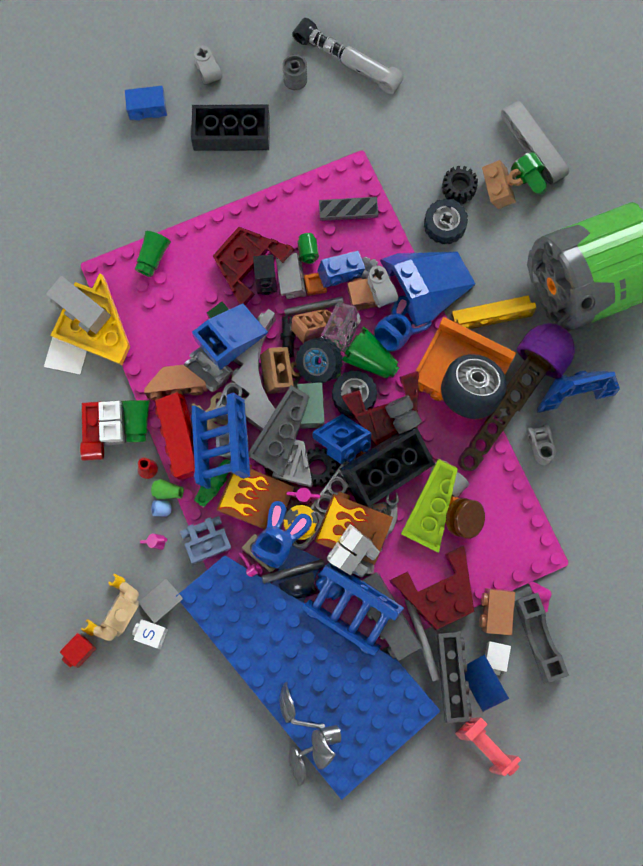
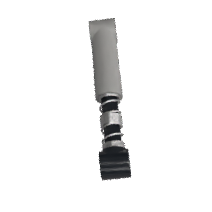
M303 18L292 32L293 38L302 45H307L308 43L316 44L318 48H323V51L328 54L336 55L342 64L377 83L388 94H393L404 79V75L399 69L395 67L388 68L351 46L345 48L343 44L339 45L333 38L325 37L322 35L323 33L320 34L316 24L309 18Z

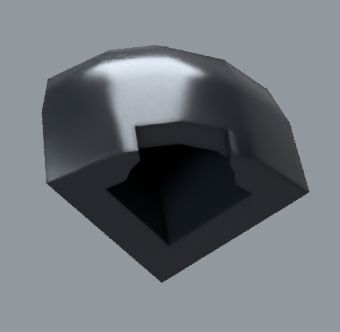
M313 572L278 584L281 590L296 599L317 594Z

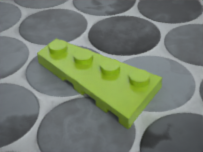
M441 459L437 460L401 535L439 553L457 467Z

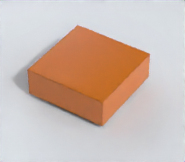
M318 273L304 275L307 296L327 293V288L323 287Z

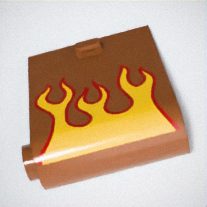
M249 464L250 477L243 479L231 472L216 510L265 530L268 525V514L272 503L280 501L287 507L291 497L287 496V492H293L294 487L251 469L252 465Z
M338 491L337 495L333 494L315 542L333 549L337 542L340 543V537L351 524L363 535L372 539L373 545L381 551L393 517L349 500L350 495ZM364 556L362 560L375 565L378 556L375 560Z

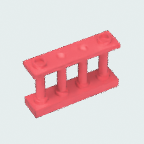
M470 718L455 734L460 740L472 741L494 764L489 769L492 773L502 776L514 774L520 767L518 763L521 759L518 756L507 755L502 752L485 734L486 730L484 728L488 724L482 718Z

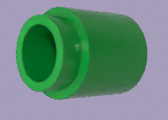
M312 233L301 234L297 241L300 261L305 264H312L319 258L317 239Z

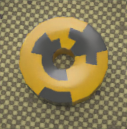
M296 505L286 513L284 527L287 531L298 515H309L312 519L311 527L298 539L304 540L316 532L318 518L310 507Z

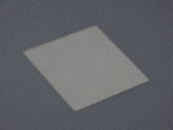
M165 579L140 600L139 605L155 624L183 598L171 583Z

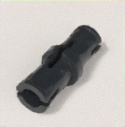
M283 316L280 339L282 340V347H288L289 358L294 357V340L296 339V335L291 330L293 316H290L289 320L288 316Z

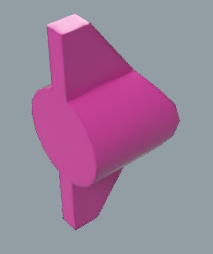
M300 488L297 492H287V496L296 497L303 505L308 504L311 499H321V495L311 494L307 488Z
M154 533L150 534L147 540H140V544H147L150 548L160 550L164 549L167 538L164 535Z
M533 581L529 582L532 594L538 592L544 610L548 612L549 600L552 595L551 591Z

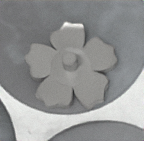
M362 258L365 266L361 276L362 280L368 279L371 268L377 266L378 262L376 259Z

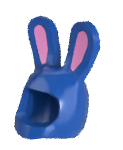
M406 296L398 297V301H395L391 314L380 320L374 329L376 339L391 352L401 349L411 335L426 331L432 325V321L415 327L413 321H409L405 317L410 304Z
M275 501L270 506L267 528L256 538L251 547V552L257 559L277 569L287 560L292 544L303 536L312 524V519L309 515L300 514L287 531H283L281 527L287 509L280 501Z

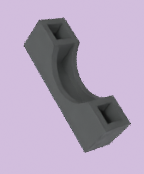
M538 592L517 599L514 604L544 684L569 676L562 655L558 652L550 636L546 623V612Z

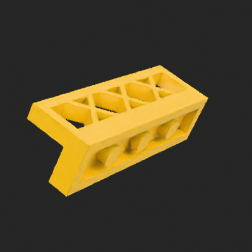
M528 295L452 311L451 315L453 322L468 329H474L531 317L537 307L535 302L531 303Z

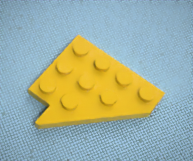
M99 273L93 288L75 282V287L107 311L111 317L97 334L91 330L87 333L78 325L80 323L78 319L75 318L73 321L64 314L66 310L63 308L50 336L123 365L130 345L105 277Z

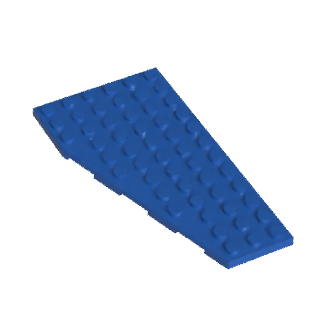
M224 555L179 593L183 598L180 602L301 751L313 746L312 733L318 728L285 722L280 709V693L285 682H288L287 686L295 707L296 720L315 724L324 723L325 727L334 725L339 727L341 742L328 745L336 755L327 767L323 769L317 768L313 758V751L305 754V756L342 800L440 712V709L398 660L393 659L381 650L374 656L364 653L358 645L320 620L308 616L306 611L301 609L304 605L303 602L288 595L270 582L263 584L262 577L257 574L253 577L248 576L246 573L247 568Z

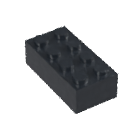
M269 104L192 105L191 141L193 150H270Z
M412 428L400 434L396 433L340 468V471L356 502L370 507L435 465L418 428Z

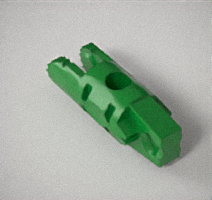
M225 459L219 466L230 464L231 460ZM228 473L210 478L211 488L206 489L201 486L194 501L200 506L205 507L226 483Z

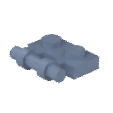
M219 516L213 519L211 517L207 518L205 522L195 526L193 524L189 525L187 529L180 531L183 539L191 536L192 541L185 543V547L192 564L232 549L224 528L218 531L215 530V526L222 524ZM209 530L210 534L198 538L197 533Z

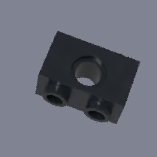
M273 254L253 256L257 294L271 295L273 292H277Z

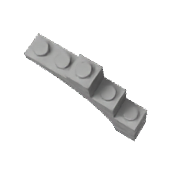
M270 309L265 313H261L257 318L267 331L270 330L276 321L275 313ZM266 335L233 360L241 368H236L231 375L232 383H237L242 388V393L248 396L243 398L245 400L246 420L261 432L276 410L268 400L259 376V359Z

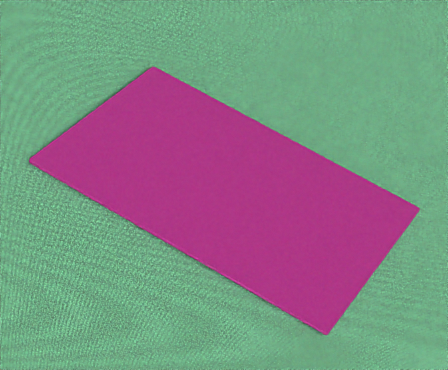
M362 150L157 232L168 238L171 243L165 251L157 270L154 271L151 277L135 271L136 261L144 238L81 263V269L90 288H93L99 273L106 279L130 345L122 367L136 400H150L147 427L170 483L184 488L183 497L177 499L188 526L192 524L195 526L205 522V519L210 517L213 519L219 516L222 524L215 526V530L218 531L224 528L232 549L203 560L207 570L224 555L247 568L239 553L244 552L242 547L254 534L259 536L264 529L216 510L231 472L226 476L228 480L220 488L218 494L205 507L200 506L194 501L201 487L196 484L194 477L180 480L171 474L170 457L165 452L166 442L160 432L161 422L155 413L156 403L155 400L147 398L144 388L162 367L184 365L187 360L191 359L189 355L200 347L195 341L192 331L210 319L207 316L209 310L221 301L229 310L240 305L213 258L216 251L238 227L261 234V236L269 239L272 238L285 245H291L294 248L293 253H297L298 256V237L304 233L314 234V237L317 239L319 258L312 264L302 262L303 275L318 273L317 270L322 259L359 251L361 258L376 259L378 262L377 266H382L381 259L394 254L415 253L365 152ZM377 197L378 218L320 221L319 200ZM274 255L277 292H273L271 295L257 294L254 268L241 281L255 294L245 306L256 319L268 309L275 313L276 321L266 335L261 348V354L268 348L282 347L280 334L282 333V317L285 316L284 309L343 297V305L324 308L334 315V319L338 324L321 337L335 342L336 346L341 350V355L347 357L344 353L355 336L360 334L361 328L364 326L374 335L375 326L380 320L391 314L394 304L392 302L382 307L353 312L347 291L349 282L326 287L327 293L307 296L306 291L305 297L286 299V295L282 296L280 292L277 263ZM395 275L389 277L398 297L406 296ZM442 311L432 321V325L426 331L411 335L401 349L393 352L389 351L398 361L397 366L399 367L393 378L389 376L386 379L342 361L343 365L340 369L341 375L351 370H358L372 377L373 382L377 386V398L374 407L404 397L405 394L399 377L416 371L439 328L443 317L447 318L445 312ZM407 312L405 314V317H407L409 321H412ZM354 322H356L355 329H353ZM350 334V339H349V341L347 342V341H346L347 336ZM297 336L294 340V357L289 358L290 364L295 362L297 358L296 353L299 351V347L303 345ZM259 359V376L265 391L261 359ZM234 361L227 365L233 370L232 373L236 368H241ZM293 367L294 372L298 373L297 367ZM231 375L226 384L214 392L208 389V391L203 392L201 395L183 394L190 418L192 415L191 405L195 403L206 411L210 408L211 398L218 392L223 393L225 386L232 383ZM303 376L300 378L298 384L311 383L310 381H306ZM337 379L322 383L325 424L343 414L334 406L332 399V389ZM424 391L419 392L417 405L418 414L422 420L418 425L420 435L434 463L438 459L446 461L457 467V472L467 479L470 485L458 498H467L480 502L485 511V523L481 532L476 537L466 539L451 534L445 522L438 553L401 535L430 476L432 467L389 494V499L393 500L396 498L395 493H398L397 521L393 532L388 534V538L384 540L382 552L379 553L374 565V573L378 572L396 603L404 607L402 613L415 634L405 598L389 580L408 572L417 591L454 575L445 554L461 546H464L474 608L481 605L482 593H485V588L512 591L568 565V560L504 431L488 453L482 456L484 459L473 471H465L459 466V457L465 448L469 447L470 441L487 417H484L482 420H474L460 416L453 412L444 401H436L430 397V394ZM286 392L266 394V396L276 409ZM242 393V398L248 397L244 393ZM348 416V418L360 425L356 418ZM246 420L248 451H250L261 431ZM490 423L487 426V430L493 435L496 433L497 427L494 423ZM299 428L296 440L305 443L306 452L311 448L315 450V447H319L320 450L324 448L327 451L325 446L313 439V431L318 428ZM216 437L208 439L209 450L216 448ZM481 439L477 440L475 444L476 449L479 451L484 450L485 442ZM371 440V447H370L369 450H371L372 448L376 447V445L373 443L372 440ZM220 455L209 458L210 469L218 467L223 460H228L229 458ZM466 456L464 458V465L470 468L474 460L471 456ZM249 458V464L252 465L251 469L261 465ZM315 460L310 464L309 468L313 474L319 475L325 471L326 466L321 460ZM335 460L337 471L341 464ZM324 484L322 487L320 485L313 487L312 485V488L297 485L300 488L309 489L311 494L320 495L327 484ZM335 484L331 488L335 493L343 490L339 484ZM349 489L346 493L347 495H350L349 500L356 502L351 490ZM385 496L384 498L380 499L379 501H377V502L374 503V504L382 503V502H386V503H387V501H386V496ZM322 501L319 507L327 510L329 502ZM283 522V525H282L281 529H282L283 531H286V530H285V527H284V522ZM207 529L197 533V536L200 538L210 534ZM314 538L311 544L303 551L323 559L324 565H327L329 563L327 556L332 548L315 542ZM297 539L296 542L298 544H303L306 542L307 539ZM244 552V554L247 556L249 561L252 562V564L258 563L250 555ZM263 568V573L258 576L261 577L262 575L270 574V572ZM353 574L354 576H356V577L359 578L360 580H364L365 578L369 577V576L360 577V576H357V575ZM316 575V577H315V583H316V580L319 578L318 575ZM316 585L317 594L306 597L304 604L308 600L315 601L320 592ZM342 595L335 600L331 598L325 599L321 607L332 613ZM352 595L339 619L350 625L363 602H360L356 595ZM366 614L358 631L369 637L376 625L375 620L371 621ZM419 614V617H420V620H421L423 629L426 630V629L432 627V626ZM380 636L376 640V643L381 645L380 650L389 646L386 639L382 640Z

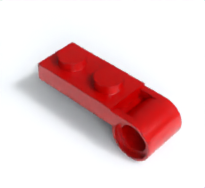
M99 402L82 403V442L80 445L82 461L104 459V442L100 441Z

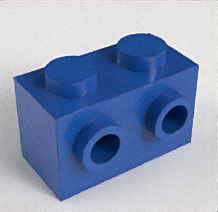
M163 86L125 90L126 110L130 120L167 116Z
M359 251L322 259L317 271L325 288L361 278L365 266Z

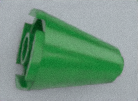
M363 326L360 334L355 336L344 354L347 357L343 356L342 361L386 379L389 376L393 378L399 369L397 366L398 361Z

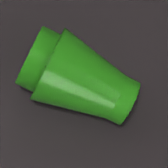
M160 479L153 482L151 493L157 499H181L184 494V488Z

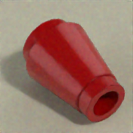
M141 458L138 461V474L142 478L150 479L157 474L158 466L155 461L147 458Z

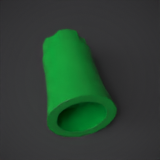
M145 231L135 271L148 277L153 276L171 241L156 232Z
M150 400L121 401L127 442H145Z

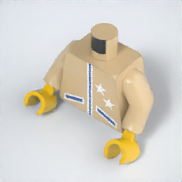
M113 574L115 576L114 582L109 581L108 584L119 589L120 593L100 626L89 619L86 620L88 626L84 629L81 628V630L89 636L94 635L107 641L113 640L115 636L119 637L126 629L139 606V601L137 600L139 596L138 591L125 582V578Z

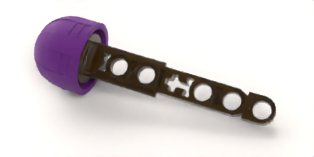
M546 323L536 326L526 334L517 347V352L524 362L507 385L505 395L498 408L487 417L470 441L469 447H466L460 455L458 463L461 469L473 471L484 459L482 456L488 453L517 411L520 412L545 375L556 379L562 377L575 354L573 338L566 329L557 324ZM524 374H528L531 377L529 385H525L522 382ZM513 390L518 391L520 394V399L517 402L513 401L510 397ZM504 408L507 409V410H506V413L508 414L507 416H502L499 421L496 420V419H493V417H495V418H499V417H500V415L502 414V412L500 411V409H504ZM490 423H494L497 427V431L493 435L487 430V426ZM479 439L485 442V448L482 451L477 450L475 446L476 441ZM466 456H471L474 460L470 468L464 465V458Z

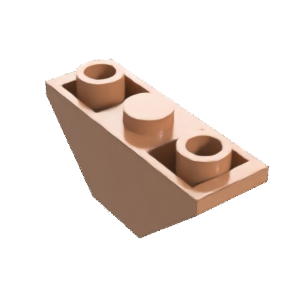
M322 309L295 315L292 318L291 330L304 344L308 340L320 338L338 323L330 311Z
M184 365L162 367L144 388L145 395L151 400H157L176 392L181 395L190 393L191 395H201L203 392L208 391L206 382Z

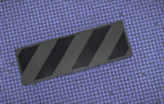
M377 197L319 200L320 221L378 218Z

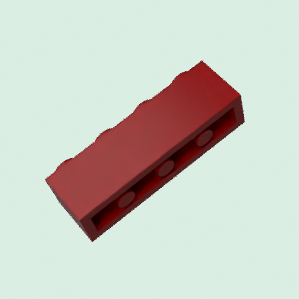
M176 392L155 400V413L161 422L160 432L165 438V452L170 457L171 474L177 479L185 480L194 477L195 472L193 426L185 396Z

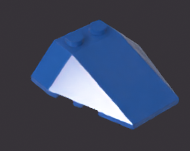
M458 252L397 253L380 260L388 276L395 275L410 301L407 312L415 327L433 321L442 311L450 307L454 301L462 297L476 284Z
M584 370L575 373V376L567 377V375H562L559 379L555 378L538 406L537 412L557 409L565 397L590 391L594 392L596 400L616 395L620 387L615 372L592 371L587 373Z

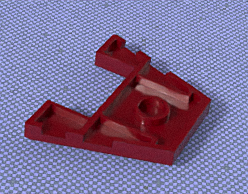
M238 227L216 251L213 258L227 280L238 303L246 305L255 294L241 281L254 268L253 256L265 255L269 251L284 263L294 251L291 245H285L272 238L269 239L261 236V234Z
M416 371L399 378L405 396L409 395L413 402L412 410L418 412L419 373ZM360 390L341 395L342 400L360 425L371 432V440L376 446L397 433L393 425L395 418H390L385 409V406L389 403L365 410Z
M464 546L445 554L454 575L423 590L417 591L408 572L389 580L434 630L475 612Z

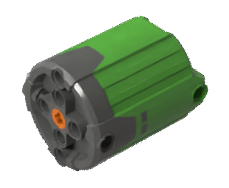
M630 202L546 234L534 242L528 254L527 267L531 283H534L537 295L551 323L557 324L569 332L643 302V209L638 204Z

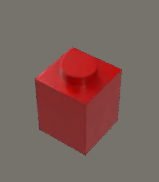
M77 633L62 648L60 653L64 656L62 661L70 668L72 666L79 668L97 648L82 634Z

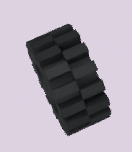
M457 166L456 170L454 167L450 171L448 170L446 175H444L442 192L446 194L445 198L448 199L450 197L459 203L462 201L463 204L467 200H472V196L474 197L478 186L476 173L472 174V169L467 171L466 166H463V169ZM455 180H463L466 182L467 188L457 190L453 187L452 183Z
M315 447V450L309 449L307 452L309 467L315 460H321L326 466L325 471L319 475L313 474L310 471L313 487H316V485L322 487L324 484H328L336 473L335 460L327 455V451L324 448L322 450L319 447Z

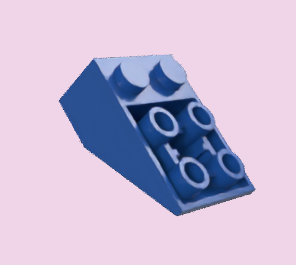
M240 304L208 319L192 331V334L197 344L221 370L267 335L268 331L244 304Z

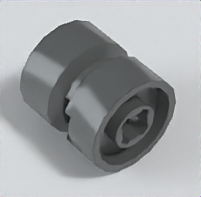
M292 54L283 61V79L287 88L300 90L307 83V62L301 55Z
M409 395L401 397L385 406L390 418H395L393 425L398 434L406 432L422 422L418 412L412 410L413 402Z

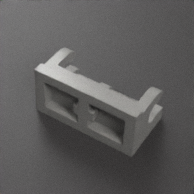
M291 254L284 263L276 258L281 295H286V299L305 297L306 289L303 268L298 254Z
M201 347L194 350L189 355L191 359L184 363V366L206 382V387L211 392L226 384L233 371L228 366L219 370Z

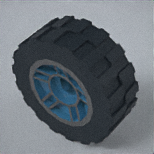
M324 337L304 342L299 347L300 349L297 351V358L295 359L296 367L301 377L303 376L306 381L311 383H325L337 377L343 365V356L340 353V348L336 346L337 344L328 338L324 339Z

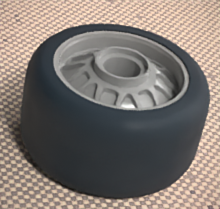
M476 354L463 355L449 365L441 383V394L446 405L456 414L470 419L484 418L491 415L500 405L507 388L506 377L502 369L489 358Z

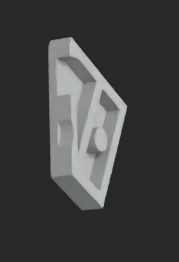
M295 440L284 476L281 477L274 472L272 476L276 479L312 488L313 484L305 443Z

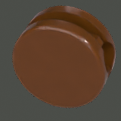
M458 498L451 503L446 514V525L450 533L466 539L476 537L481 532L485 523L484 508L476 500Z

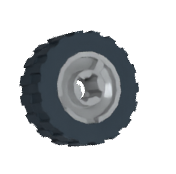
M452 199L437 200L435 203H432L430 208L427 209L424 219L426 234L436 243L452 244V242H457L459 238H462L468 223V215L465 212V208L459 202H455Z
M351 370L337 378L332 389V399L334 406L338 408L340 413L347 417L352 416L355 418L342 400L341 395L360 390L365 410L374 407L377 398V386L373 382L372 377H369L367 373Z

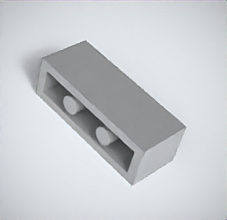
M60 276L46 293L51 298V304L58 309L63 307L66 310L64 314L71 320L78 319L80 321L78 325L87 333L91 330L97 334L111 317L107 311L63 276Z

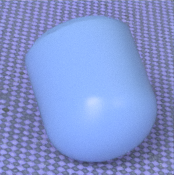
M154 500L152 502L151 512L153 516L167 517L170 515L172 506L169 501Z

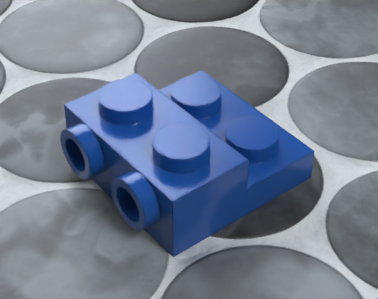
M343 414L313 431V439L327 448V455L340 464L346 461H353L358 453L361 451L365 453L371 447V432Z

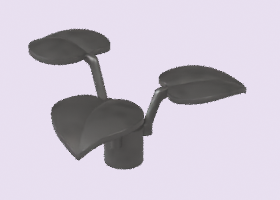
M285 682L280 693V709L285 722L318 728L312 733V747L299 753L296 747H292L289 752L291 772L298 785L301 786L305 783L306 770L302 757L313 751V758L317 768L323 769L327 767L336 755L328 745L340 743L341 732L337 725L325 727L324 723L315 724L296 720L295 707L287 686L288 682Z

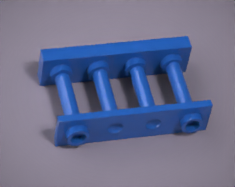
M235 393L226 395V406L208 412L195 405L191 406L195 462L194 479L196 484L206 489L211 488L210 478L229 472L243 479L250 477L245 400ZM228 414L227 425L207 431V420ZM229 433L230 441L228 444L208 449V439ZM230 452V464L210 469L209 458Z
M329 562L321 572L326 576L327 580L315 601L308 600L301 609L305 610L306 614L311 618L320 620L358 645L364 653L374 656L381 648V645L376 643V640L389 619L395 621L404 607L353 574L349 575ZM337 583L344 588V593L334 611L330 613L321 606L333 585ZM352 595H356L362 599L363 604L349 625L339 618ZM370 607H374L380 611L381 616L369 637L359 632L358 628Z

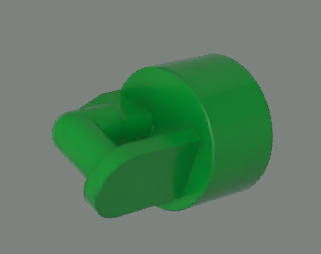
M529 152L519 157L511 166V171L518 169L521 172L520 175L516 176V179L521 178L523 184L528 183L535 193L544 194L547 190V184L540 175L544 170V165L536 153Z

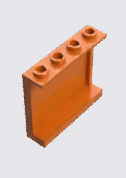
M443 317L436 334L416 369L419 373L418 390L419 392L424 391L430 394V397L436 401H444L441 394V383L449 365L455 359L468 354L481 355L494 361L505 375L516 352Z

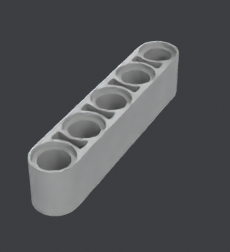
M520 101L501 110L503 121L526 153H536L544 165V170L541 174L548 183L553 184L569 174L568 166Z
M346 461L341 464L320 493L321 499H316L310 507L315 512L319 521L317 530L311 537L307 538L305 543L298 544L295 541L293 543L295 548L306 549L316 537L326 510L321 509L319 504L322 501L330 502L332 495L338 494L332 491V486L335 484L341 485L343 488L341 492L345 494L350 489L340 471V468L350 462Z

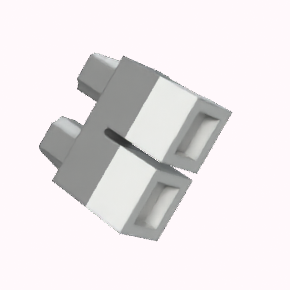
M120 401L99 402L100 441L104 442V445L125 444L124 414Z
M350 524L340 537V543H336L327 559L331 564L349 575L353 573L363 577L368 567L360 561L364 556L375 560L380 551L373 545L371 539Z

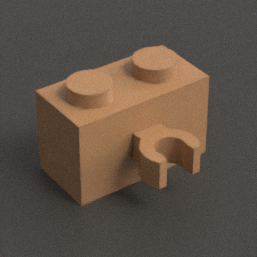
M500 160L483 166L482 170L491 203L497 209L515 203L512 185L520 186L523 184L521 178L515 180V177L520 175L521 172L518 169H514L509 174L507 167Z
M288 347L268 348L260 354L265 393L274 394L288 391L289 387L293 386L292 378L300 376V372L296 373L293 370L297 363L292 362L290 364Z

